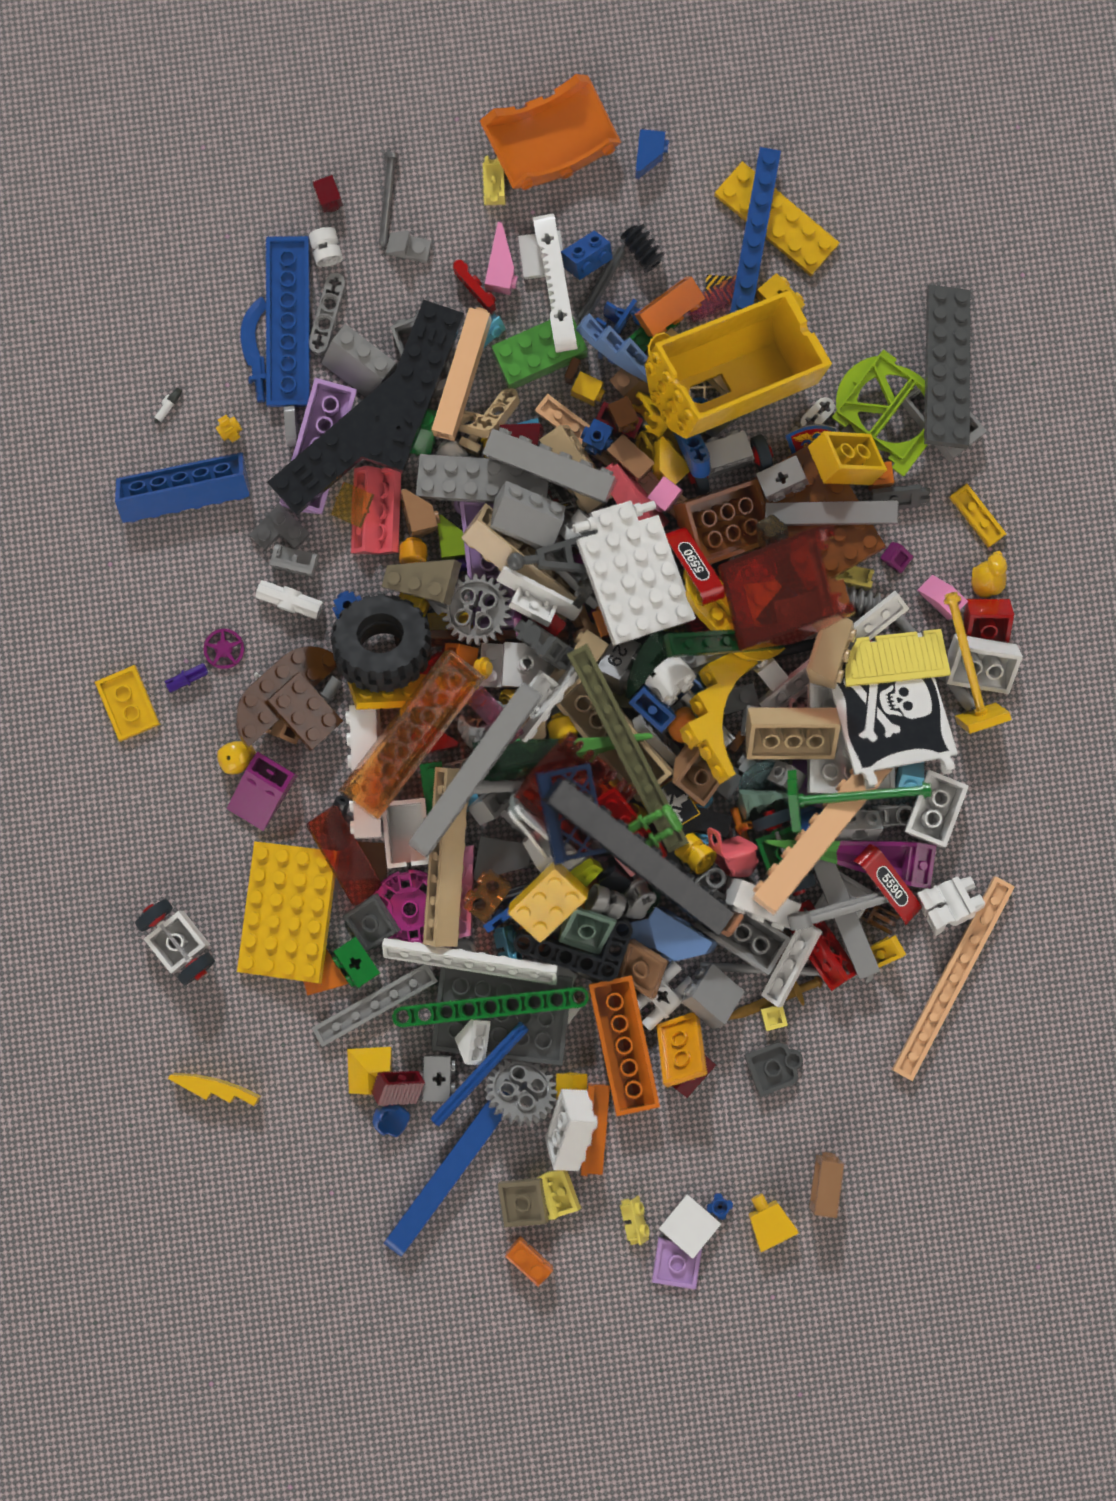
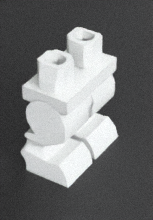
M957 876L938 886L935 885L932 889L926 888L917 893L916 898L922 906L921 910L924 916H927L926 920L935 936L942 933L947 924L957 926L968 919L974 918L976 912L985 907V902L980 894L970 898L967 893L976 887L971 877L959 879Z

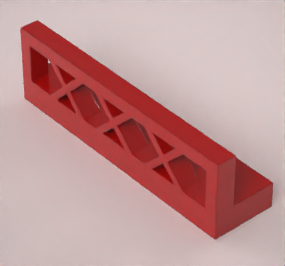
M807 900L801 904L799 912L804 911L803 908H806L807 911L815 910L816 908L810 900ZM825 921L812 924L822 931L823 936L820 935L809 959L829 989L833 991L857 974L851 959ZM830 946L833 947L836 954L832 953ZM842 964L846 966L850 974L847 975Z

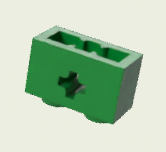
M356 937L333 951L335 957L332 960L338 969L343 967L347 973L344 977L351 988L355 986L359 989L380 974ZM351 959L360 961L358 970L355 967L352 969L349 967Z

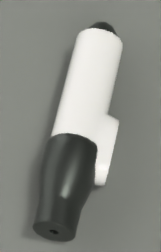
M176 387L171 394H168L163 399V406L154 417L156 424L162 422L173 405L176 404L182 393L180 388Z

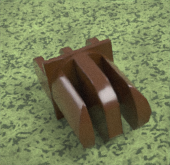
M881 905L874 906L872 911L867 908L860 920L891 935L893 931L877 923V920L895 928L896 923L881 915V912L897 920H900L901 917ZM866 913L870 914L868 919L864 918Z

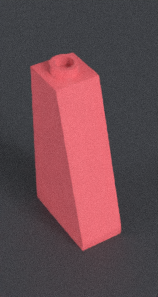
M612 462L605 468L614 472L612 476H615L617 479L611 493L617 504L632 501L633 504H644L651 501L643 487L635 481V477L620 463L615 465ZM656 509L645 512L642 516L638 517L640 521L659 515L663 527L669 523L665 515Z

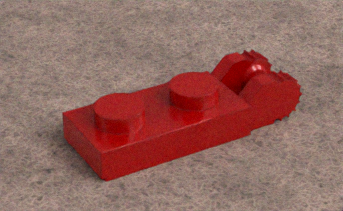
M457 259L453 262L455 276L457 275V278L488 313L492 314L496 310L495 297L490 291L485 292L481 287L482 283L476 275H470L468 265L464 261Z

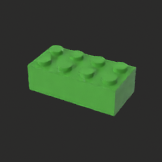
M573 316L572 320L577 349L556 353L550 320L491 346L492 354L509 389H516L566 367L574 357L579 360L588 357V348L582 336L575 330L577 325Z

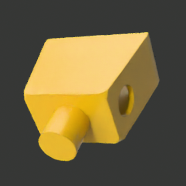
M763 1193L751 1198L756 1210L748 1215L761 1252L799 1234L795 1225L776 1200L767 1203Z

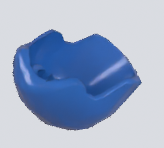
M399 1104L378 1106L373 1114V1126L383 1136L388 1134L398 1137L407 1127L410 1121V1113Z

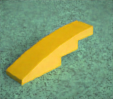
M173 1073L168 1077L169 1080L205 1100H208L214 1094L229 1103L238 1097L255 1106L261 1098V1095L242 1086L218 1078L186 1073Z

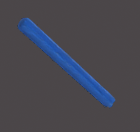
M519 1022L431 1117V1121L439 1127L528 1032L527 1026Z

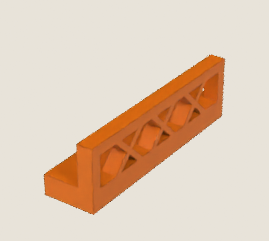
M588 1083L587 1092L589 1099L593 1103L592 1110L594 1116L597 1117V1128L592 1132L591 1145L587 1147L586 1159L581 1164V1176H587L588 1174L603 1175L610 1085Z

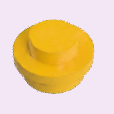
M482 657L475 661L474 674L481 679H487L490 676L493 665L489 658Z

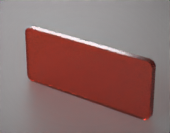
M337 806L329 807L307 822L309 832L352 905H359L374 894L375 891H378L382 884L356 838L351 834L350 828Z

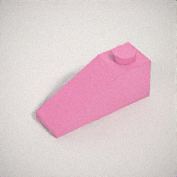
M498 222L485 279V290L511 295L512 289H516L518 276H515L503 224Z

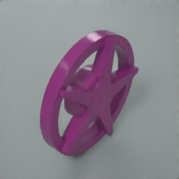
M218 629L206 638L203 650L206 660L212 666L219 669H230L242 660L245 646L242 638L233 630ZM225 632L235 635L239 641L230 643L225 638ZM221 633V641L217 642V644L209 643L213 636ZM240 644V655L235 661L232 656L233 647ZM208 647L215 649L217 655L214 661L208 655ZM221 657H228L233 662L225 666L216 664Z

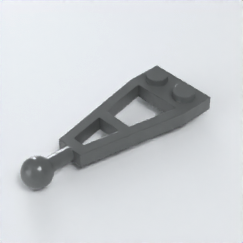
M594 531L539 548L535 551V555L523 556L517 552L511 553L507 558V564L512 570H519L528 564H537L538 569L587 573L584 564L574 563L571 547L578 546L576 543L578 539L596 533ZM563 550L565 562L545 561L544 555Z

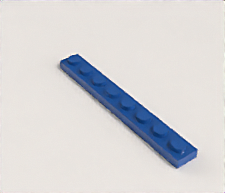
M763 147L759 149L730 313L754 304L780 160V150Z

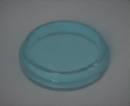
M765 760L752 765L742 775L739 789L776 791L778 786L767 779L775 762Z

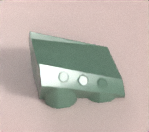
M738 789L739 796L736 804L744 822H753L762 818V813L773 809L779 812L787 807L788 793L786 791Z

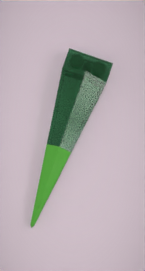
M651 733L633 734L637 742L653 737ZM610 737L528 739L526 743L521 739H512L484 780H512L614 750L615 747ZM480 741L472 743L473 750H475Z

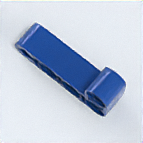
M696 397L692 399L696 403L708 402V400L703 397ZM672 431L691 474L696 478L707 477L711 471L710 454L701 434L685 439Z

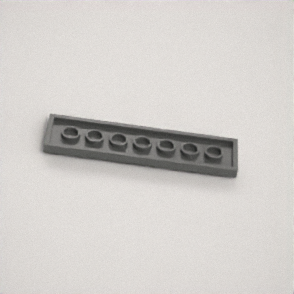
M930 284L927 287L924 444L967 449L969 446L971 290Z

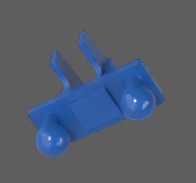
M635 299L631 301L626 310L617 308L607 301L603 316L616 323L613 330L620 336L627 326V321L631 315H633L634 323L641 326L634 314L642 308H637V300ZM598 317L595 319L604 329L607 327L606 322ZM598 351V358L602 360L604 355Z

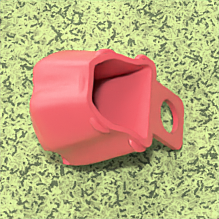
M711 827L708 828L709 847L717 854L715 863L730 877L746 878L751 876L759 862L756 855L758 850L756 844L741 836L721 841L720 832ZM713 834H714V835L716 836V838H717V843H714V842H713V839H712V835H713Z

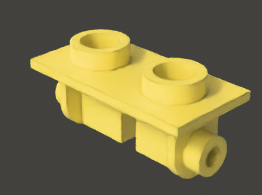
M639 1196L632 1200H621L620 1209L623 1221L631 1220L630 1224L624 1225L627 1240L630 1241L631 1245L638 1243L642 1245L649 1240L650 1234L649 1227L645 1224L644 1205L640 1202Z

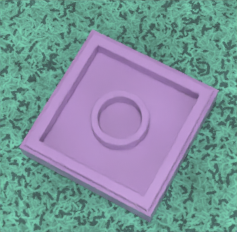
M658 1237L652 1283L696 1290L702 1249L692 1259L669 1238Z

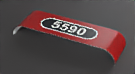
M683 527L666 533L669 545L701 594L702 606L725 598L723 584L689 531Z
M869 844L853 860V862L862 866L904 921L905 925L902 927L904 928L922 909L920 902L876 846Z

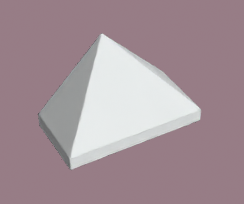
M470 1020L455 1037L465 1064L480 1065L486 1059L491 1021Z

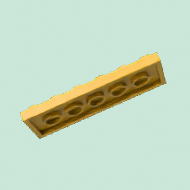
M742 161L715 191L714 196L746 222L755 171ZM774 188L765 239L809 276H812L839 246L840 242Z

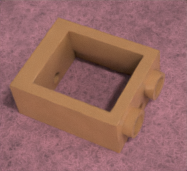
M822 1152V1155L816 1154L809 1208L814 1215L837 1218L844 1163L834 1153Z

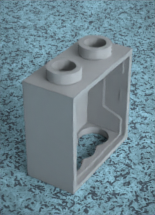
M712 963L706 967H700L695 972V980L684 990L685 996L681 1002L714 1030L726 1024L745 991Z

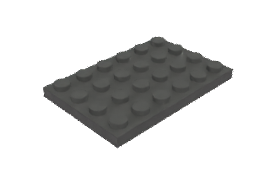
M441 967L437 1002L572 987L573 977L558 975L557 984L550 985ZM559 993L552 995L551 1000L554 1005L559 1006L563 1003V997ZM532 996L529 1002L532 1007H540L541 1000L539 997ZM514 998L508 1000V1007L511 1010H517L519 1007L518 1001ZM488 1001L486 1003V1010L494 1013L497 1005L493 1001ZM466 1003L464 1012L468 1015H473L475 1008L471 1003ZM445 1005L442 1013L445 1017L450 1018L453 1010L450 1006ZM569 1009L473 1019L491 1021L486 1057L519 1022H522L527 1026L528 1032L503 1059L563 1066ZM470 1020L434 1024L431 1050L460 1053L455 1037Z

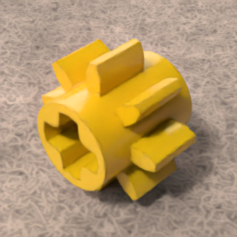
M224 415L218 419L220 425L216 427V430L224 441L229 439L233 443L241 438L239 432L243 429L234 416L229 418L227 415Z

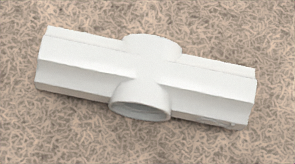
M261 580L256 590L255 597L257 599L277 605L278 608L294 614L297 612L316 620L321 614L323 601L303 595L302 592L286 586L283 588Z

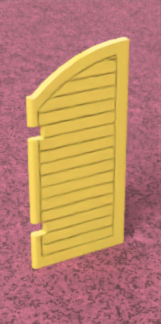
M941 629L923 631V637H918L917 631L875 636L876 642H870L869 637L856 638V642L850 651L849 660L845 666V686L851 687L950 676L951 672Z

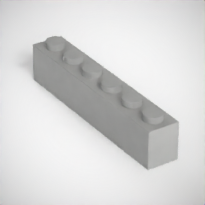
M500 427L499 431L492 428L483 450V454L486 457L604 504L608 503L617 481L616 477L612 476L614 472L602 467L600 470L592 468V463L582 459L580 463L572 460L573 456L562 451L560 454L551 452L552 448L540 443L539 446L531 444L532 440L520 435L518 439L511 436L512 432Z

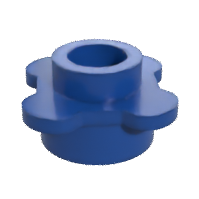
M721 1193L714 1194L713 1201L707 1205V1211L714 1213L719 1220H724L729 1209L733 1208L732 1201L723 1198Z

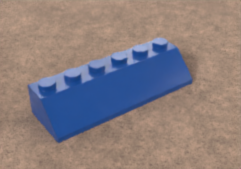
M243 452L116 478L115 503L123 523L137 522L140 519L149 517L156 518L164 514L179 513L192 508L199 509L211 504L218 505L230 500H242L250 496V485Z

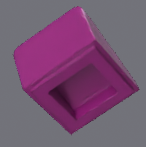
M891 542L880 557L884 563L900 574L913 558L901 544Z

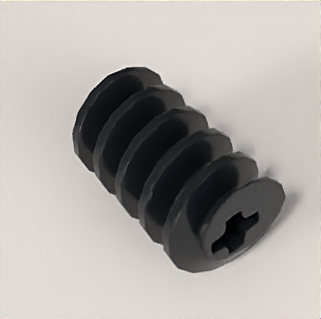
M645 224L640 226L634 225L624 231L620 238L625 240V246L630 247V253H635L634 259L640 260L639 266L645 267L644 273H648L660 264L661 258L665 253H656L660 246L652 247L655 241L654 238L647 240L650 232H642Z

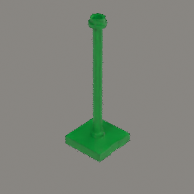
M788 770V802L792 833L801 832V807H805L808 804L923 795L924 799L931 797V784L922 782V786L804 796V794H799L797 770Z

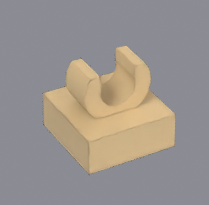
M471 434L468 439L461 437L458 445L462 446L466 452L478 458L482 452V446L478 444L481 437Z

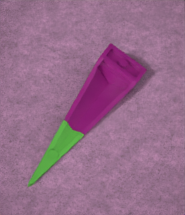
M796 840L765 841L767 844L784 849L788 846L793 848L797 843ZM834 841L820 858V860L867 874L864 868L858 863L853 862V860L869 844H872L884 854L906 885L930 889L937 845L899 841Z

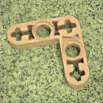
M513 388L502 390L484 415L464 410L458 431L482 438H489L492 428L499 431L500 425L505 424L519 405L520 399L517 390ZM498 411H503L502 414L494 415ZM469 421H475L472 424L465 425Z

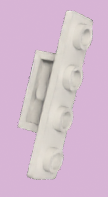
M507 566L503 567L496 579L499 583L515 590L508 607L546 627L550 625L555 612L574 621L583 608L575 601L556 593L554 590Z
M572 665L565 671L558 682L540 670L529 684L530 687L543 696L530 714L529 720L518 733V737L526 743L528 739H532L535 736L541 722L548 719L554 705L561 702L567 688L577 681L578 675Z

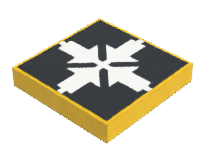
M672 780L660 786L682 825L700 815L691 797L673 784Z

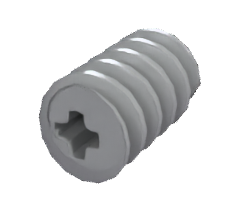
M851 586L847 591L850 600L849 614H852L857 609L858 616H861L863 611L867 613L882 601L881 593L879 592L873 597L872 591L868 590L864 595V589L860 588L856 593L855 586Z

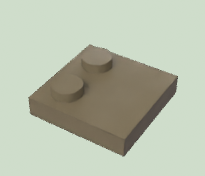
M542 1178L500 1181L498 1183L504 1227L542 1225L549 1222Z

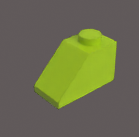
M439 514L438 533L442 560L466 558L464 540L461 538L463 531Z

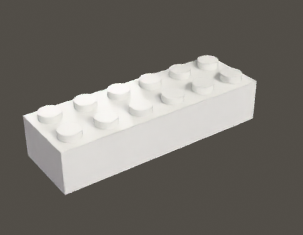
M349 705V711H346V724L350 726V733H347L346 738L347 746L351 748V755L347 756L348 768L352 769V777L348 778L349 790L353 791V799H349L350 812L354 813V821H350V831L357 839L384 838L381 802H384L380 709L356 710L355 705Z

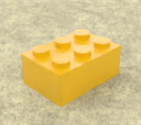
M823 431L808 446L823 483L872 485L887 471L871 434Z
M552 862L509 904L508 914L541 943L587 900L588 888L562 864L555 865Z

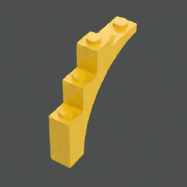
M729 653L708 663L698 672L702 683L707 687V689L697 693L689 700L692 711L697 714L698 718L687 723L679 730L683 741L689 746L690 750L695 747L699 748L700 755L706 760L713 777L717 779L719 784L726 782L736 774L729 761L723 739L724 707L736 681L758 664L756 660H744L734 653Z

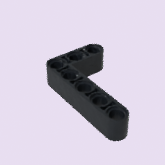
M620 917L616 921L599 955L558 942L557 939L548 936L540 943L525 929L515 932L513 944L515 950L521 954L603 981H612L619 972L633 929L628 918ZM623 923L628 926L624 932L616 930L619 924ZM521 937H526L530 940L524 946L518 944L517 941ZM542 944L550 946V950L547 952H541L538 948ZM613 944H618L620 949L618 952L613 953L609 951V947ZM563 951L571 953L568 959H562L559 955ZM584 958H590L592 960V963L589 966H583L580 964L581 960ZM605 965L613 967L609 973H604L601 969Z

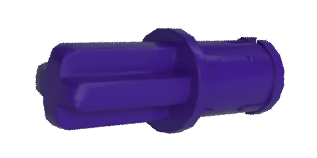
M201 663L187 671L182 670L177 676L165 680L166 687L172 693L183 686L192 685L191 682L206 676L208 669L204 663Z

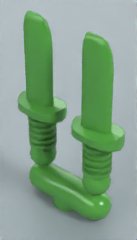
M665 804L662 807V811L658 809L644 818L642 815L637 816L638 820L629 824L628 830L632 833L643 827L645 830H648L649 823L651 824V822L661 818L664 813L671 827L659 832V834L657 833V835L655 834V836L652 832L649 833V837L645 841L649 847L655 845L658 848L660 847L658 842L664 840V838L666 839V837L668 838V836H672L674 831L680 832L683 826L672 807Z

